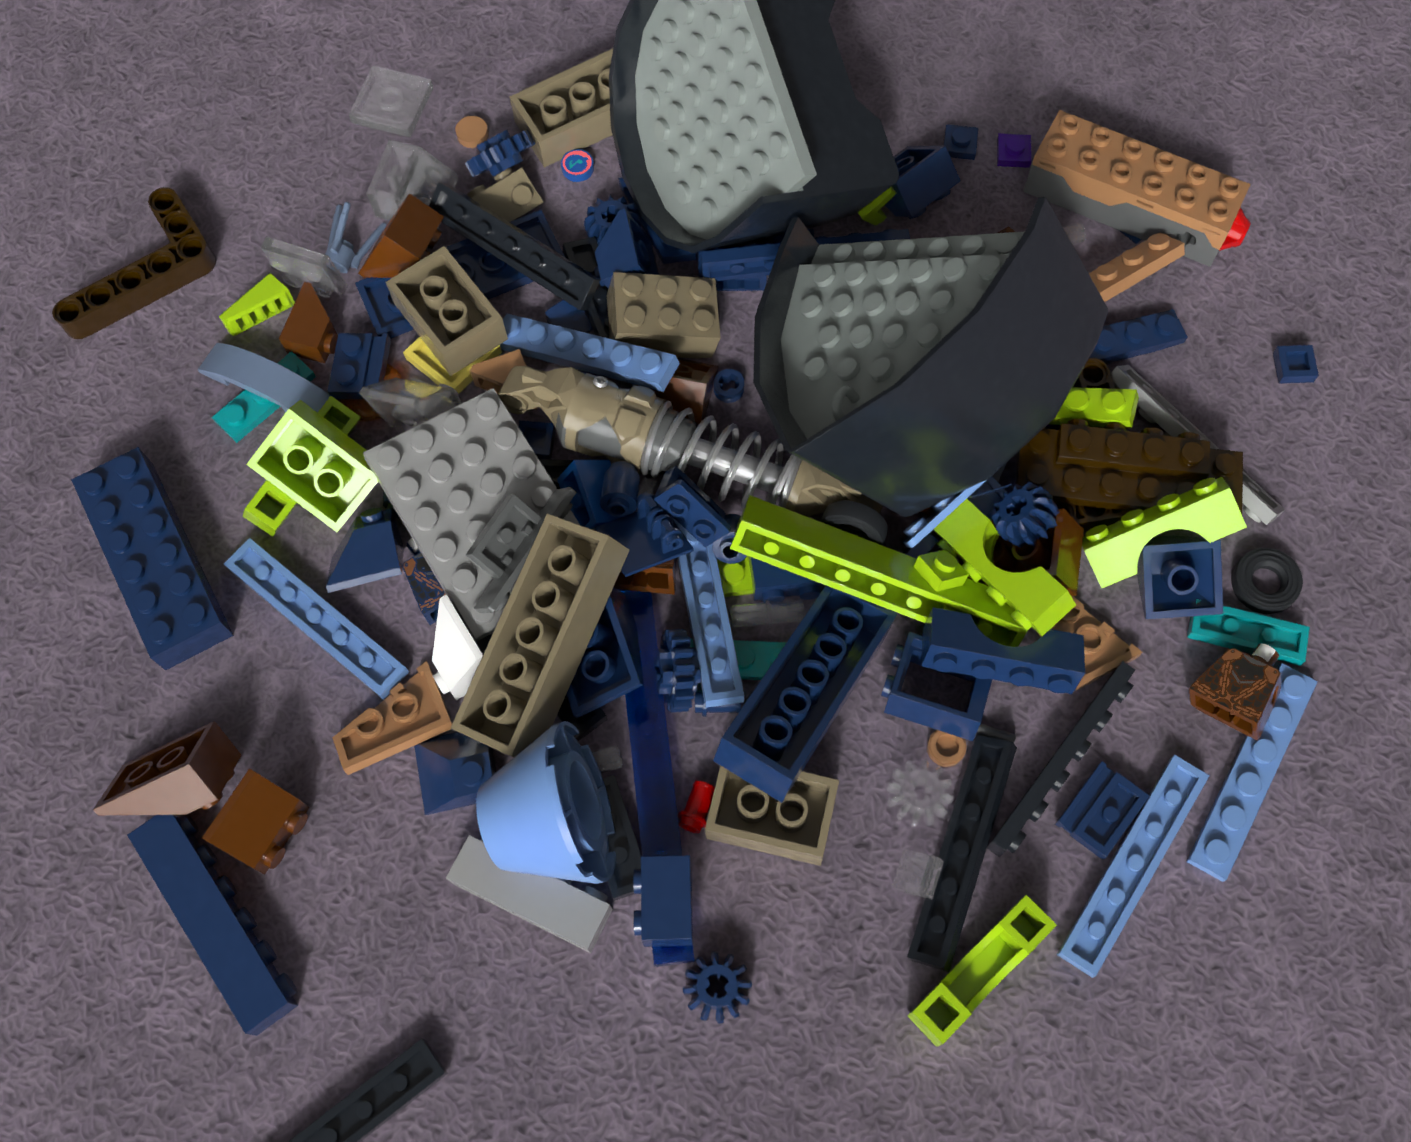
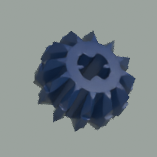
M611 194L608 197V201H602L597 198L596 206H588L587 217L584 221L588 238L595 236L598 245L621 209L625 208L641 227V220L638 217L637 208L634 203L627 204L624 196L616 201Z
M1028 482L1024 487L1015 483L1013 492H1003L1004 499L1002 502L993 504L996 513L991 519L996 526L998 534L1005 541L1019 548H1022L1026 543L1035 547L1039 537L1048 539V528L1057 526L1054 517L1058 515L1059 510L1052 499L1053 496L1046 489L1038 487L1031 482Z
M717 951L711 952L712 965L708 967L702 957L696 958V964L702 972L699 974L688 969L685 976L689 980L697 982V985L683 987L684 995L698 994L688 1004L690 1011L696 1010L703 1003L705 1007L701 1012L700 1019L704 1022L708 1020L711 1009L716 1010L718 1024L724 1023L722 1009L725 1008L728 1009L734 1019L738 1018L740 1014L733 1004L734 1000L745 1006L750 1002L747 996L738 993V990L752 988L751 980L737 981V978L744 975L747 971L744 964L739 965L732 971L730 969L734 962V955L732 954L727 955L724 965H719ZM717 977L718 981H720L722 977L728 982L724 987L726 993L724 997L717 998L716 993L714 997L707 994V991L711 988L709 983L711 978Z

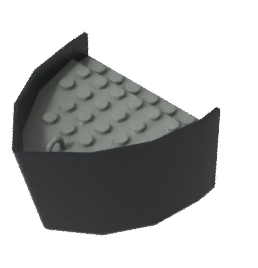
M1038 197L1027 229L1024 232L819 245L799 217H792L778 249L755 314L753 383L787 452L897 514L908 517L989 479L1057 416L1098 343L1108 314V307L1046 197Z

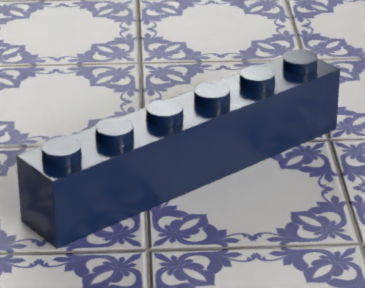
M155 815L127 834L244 1033L257 1036L298 1006L293 998V995L298 992L297 988L285 972L279 975L272 962L277 959L274 950L266 940L263 939L259 942L252 931L257 926L255 919L245 907L239 909L232 898L237 894L234 885L227 876L222 875L219 877L213 865L218 860L207 844L203 843L200 845L194 834L199 829L190 815Z

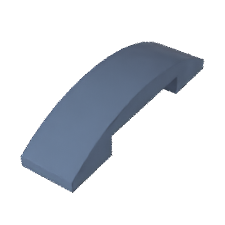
M216 343L198 368L201 374L229 386L232 383L280 405L285 413L300 399L318 413L330 397L327 392L293 371L258 354L228 344Z

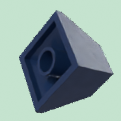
M625 208L619 210L595 251L598 264L594 268L595 275L600 279V285H606L608 289L613 272L659 275L650 238Z
M381 508L368 509L355 518L331 559L326 583L328 593L402 574L404 548L392 508L383 511Z
M1158 536L1153 537L1144 546L1138 559L1137 578L1145 619L1223 614L1220 539L1209 543L1205 538ZM1196 599L1202 600L1196 604Z
M460 732L436 736L414 746L425 815L476 804L479 787L497 772L492 747Z

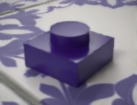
M998 133L997 166L1030 168L1031 135Z

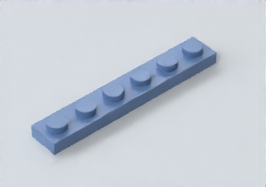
M506 314L503 318L508 340L500 344L502 350L512 352L520 349L521 354L524 356L572 367L577 370L664 392L680 364L674 354L512 314Z
M672 517L694 548L693 552L677 558L693 644L698 651L697 658L701 670V686L705 708L743 703L744 692L717 558L712 549L713 543L704 547Z
M249 538L224 563L233 574L383 700L390 694L389 691L409 673L404 665L252 539Z
M1283 663L1277 668L1281 672V691L1262 735L1258 741L1247 735L1245 736L1186 861L1222 882L1227 880L1318 682Z
M1175 754L1169 759L1150 792L1149 798L1136 816L1059 949L1058 956L1090 977H1096L1210 775Z

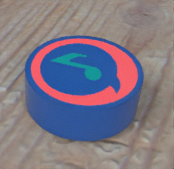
M581 149L567 152L561 160L563 175L573 182L587 180L594 172L592 156L587 151Z

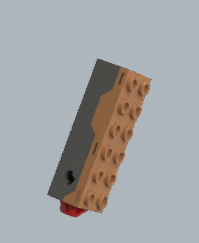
M1059 110L1034 156L1023 192L1035 197H1046L1050 203L1144 241L1159 232L1184 243V257L1211 267L1220 250L1240 246L1251 225L1249 218H1246L1241 209L1242 202L1251 184L1062 110Z

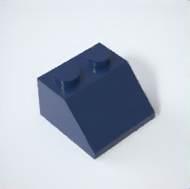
M908 146L896 154L894 160L898 168L899 178L892 188L897 194L885 206L895 216L913 219L925 213L927 210L926 206L933 201H938L951 193L950 189L961 180L946 146Z

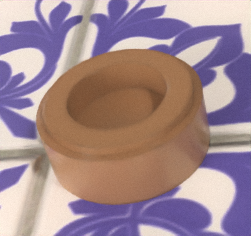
M478 116L462 118L455 128L459 143L467 148H476L477 145L486 141L489 136L486 122Z
M939 730L932 733L927 743L929 757L934 763L943 767H951L958 764L963 759L967 748L964 738Z

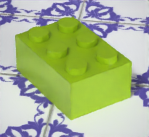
M301 399L287 410L246 464L336 532L341 529L378 482L364 459L363 452L367 450Z

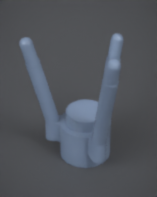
M349 202L344 203L343 209L340 204L336 206L327 251L322 261L326 268L334 271L340 269L342 273H347L350 267L358 269L361 259L387 226L385 222H382L355 254L353 251L354 246L342 239L351 207Z

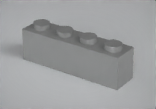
M470 835L468 836L446 876V879L452 884L589 953H592L613 910L610 904L606 903L608 896L590 886H587L585 891H582L570 885L572 880L499 869L490 858L482 837L478 840Z

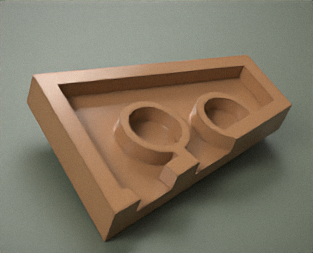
M1071 596L1076 606L1051 629L1084 635L1085 674L1075 689L1077 691L1111 673L1122 661L1129 663L1138 658L1143 652L1133 644L1129 646L1114 634L1115 629L1105 621L1103 623L1098 621L1084 609V604L1074 596Z
M427 661L416 669L418 673L403 685L398 683L389 691L391 695L378 706L365 710L332 737L342 768L347 775L451 730L453 722Z

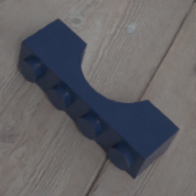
M932 607L923 628L921 666L936 669L940 672H954L974 676L978 679H992L1012 683L1016 686H1030L1050 690L1054 693L1073 694L1085 674L1084 635L1050 629L1044 636H1041L1030 645L1023 647L1005 646L985 636L975 625L971 614Z

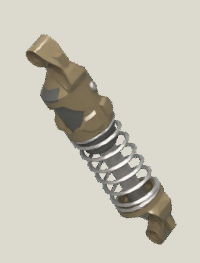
M515 366L511 369L498 393L506 409L511 413L523 414L526 410L540 407L555 425L564 448L589 456H605L611 461V464L619 461L631 463L636 467L639 474L647 475L651 473L652 478L659 476L660 472H666L675 465L683 473L688 469L689 465L702 469L697 486L702 491L710 472L724 477L718 496L720 502L725 500L733 480L746 484L740 504L742 510L746 505L749 495L752 496L756 488L768 492L767 502L775 504L778 497L781 496L780 507L806 517L823 513L829 504L841 500L867 505L879 514L883 508V505L793 454L790 456L785 467H782L784 448L780 439L773 441L769 445L762 459H759L761 436L757 431L752 432L745 439L739 451H737L739 430L734 423L728 425L716 441L717 424L714 416L706 417L697 426L692 409L686 408L681 412L675 411L670 401L656 397L655 392L643 386L619 389L614 382L604 377L589 373L583 374L572 367L545 372L527 366ZM710 423L709 441L701 439L702 432ZM732 431V443L730 449L722 445L728 437V435L730 434V432ZM755 439L753 456L745 454ZM777 448L775 464L768 462ZM844 524L850 529L864 532L856 526Z

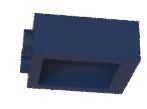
M909 632L905 646L897 644L891 666L897 667L896 675L888 674L881 696L888 698L884 713L973 741L982 721L992 679H978L970 675L943 672L972 681L964 712L901 692L909 663L921 665L923 636Z

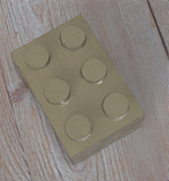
M445 246L386 282L396 307L450 376L508 340L500 314Z
M613 272L607 292L609 339L674 354L677 358L698 359L711 358L721 339L715 278Z
M720 766L705 827L706 839L821 866L839 780L802 771L781 803Z

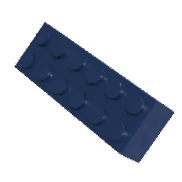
M139 447L71 479L146 650L153 661L163 669L168 670L234 636L153 463Z
M825 586L722 736L713 761L782 803L882 645L897 613Z

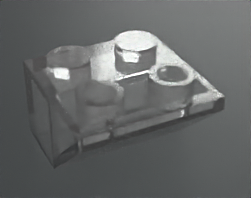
M389 140L366 194L375 216L391 220L409 193L429 206L438 182L448 183L455 188L458 174L420 146Z

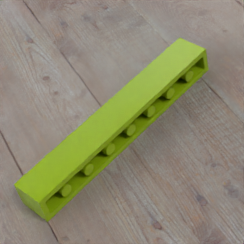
M749 495L730 549L923 623H926L932 607L971 614L975 625L985 636L1005 646L1018 647L1028 632L1012 618L1010 614L1014 610L1007 603L1000 607L986 593L985 590L989 587L979 582L975 583L967 578L963 586L936 592L913 567L917 560L916 558Z

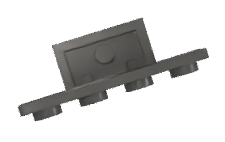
M568 487L554 491L539 514L535 513L514 494L507 495L466 553L467 557L494 578L474 606L476 611L479 613H493L504 607L510 597L509 590L520 575L546 515L550 514L563 519L572 508L570 501L576 494L575 490Z

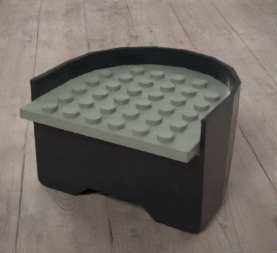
M835 0L629 1L616 29L609 71L611 130L621 174L638 212L665 244L691 253H697L783 235L786 233L792 217H799L807 229L825 225L858 213L898 181V168L881 120L861 104L854 95L828 20Z

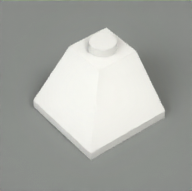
M445 595L439 600L432 661L438 673L432 676L442 693L445 695L451 692L457 701L466 695L483 654L448 596Z

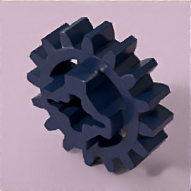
M528 129L512 137L505 130L477 145L480 154L466 161L465 164L472 177H476L488 170L494 177L506 169L521 163L523 159L520 153L532 147L535 143Z
M665 630V634L662 635L663 643L660 645L661 649H657V657L654 659L658 694H664V703H667V710L670 713L688 712L689 708H692L691 699H694V692H697V684L701 681V670L697 658L698 651L696 647H690V637H687V630Z

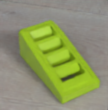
M270 273L224 311L219 318L227 331L232 336H235L292 307L295 301L287 287Z

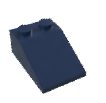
M615 587L611 591L566 693L575 718H579L644 685L637 625L626 594Z

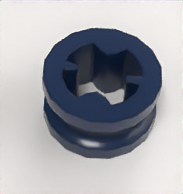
M724 369L716 374L713 380L715 396L720 401L726 403L738 401L744 393V378L742 374L733 369ZM731 380L735 381V389L723 390V383L728 384Z

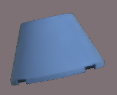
M564 721L551 726L479 787L476 797L477 820L485 848L499 869L599 884L610 880L615 869L616 852L609 853L608 835L615 834L614 823L605 784L593 753L588 744L584 746L579 745L573 736L579 734V730L569 722Z

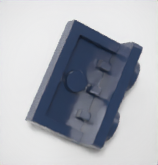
M676 465L665 472L654 497V500L704 547L729 534L731 526L724 520L726 513Z

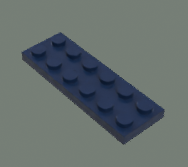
M542 210L510 222L564 256ZM469 239L445 247L488 300L534 282ZM366 278L356 282V287L378 336H382V333H387L389 338L392 339L414 330L394 304L386 282L391 278Z

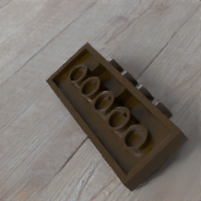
M1072 419L1067 424L1061 423L1059 430L1042 429L1018 452L1015 483L1024 487L1028 482H1031L1038 487H1042L1053 496L1052 499L1057 503L1122 511L1137 509L1144 511L1157 505V502L1167 495H1181L1192 490L1196 483L1204 479L1222 477L1230 487L1242 514L1243 452L1210 448V441L1200 440V435L1193 432H1184L1177 437L1164 436L1163 431L1158 428H1145L1138 433L1126 431V427L1118 423L1107 424L1104 428L1089 427V423L1086 420Z

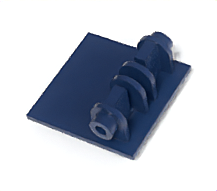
M648 492L638 496L637 512L594 527L595 531L612 537L630 550L621 569L625 577L694 551V548L670 514L654 500L655 495Z

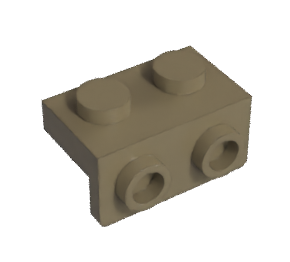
M508 168L494 177L497 182L486 189L482 184L467 193L468 197L508 222L518 219L543 203L523 168L515 172Z

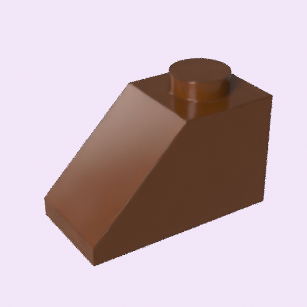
M304 281L279 340L287 354L292 351L297 357L326 363L329 354L335 353L338 334L311 283Z

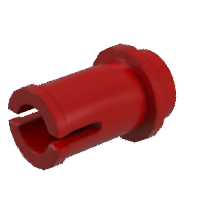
M698 780L693 783V788L684 811H679L678 818L680 819L678 825L682 829L699 834L701 829L706 827L707 821L705 818L715 790L713 785Z

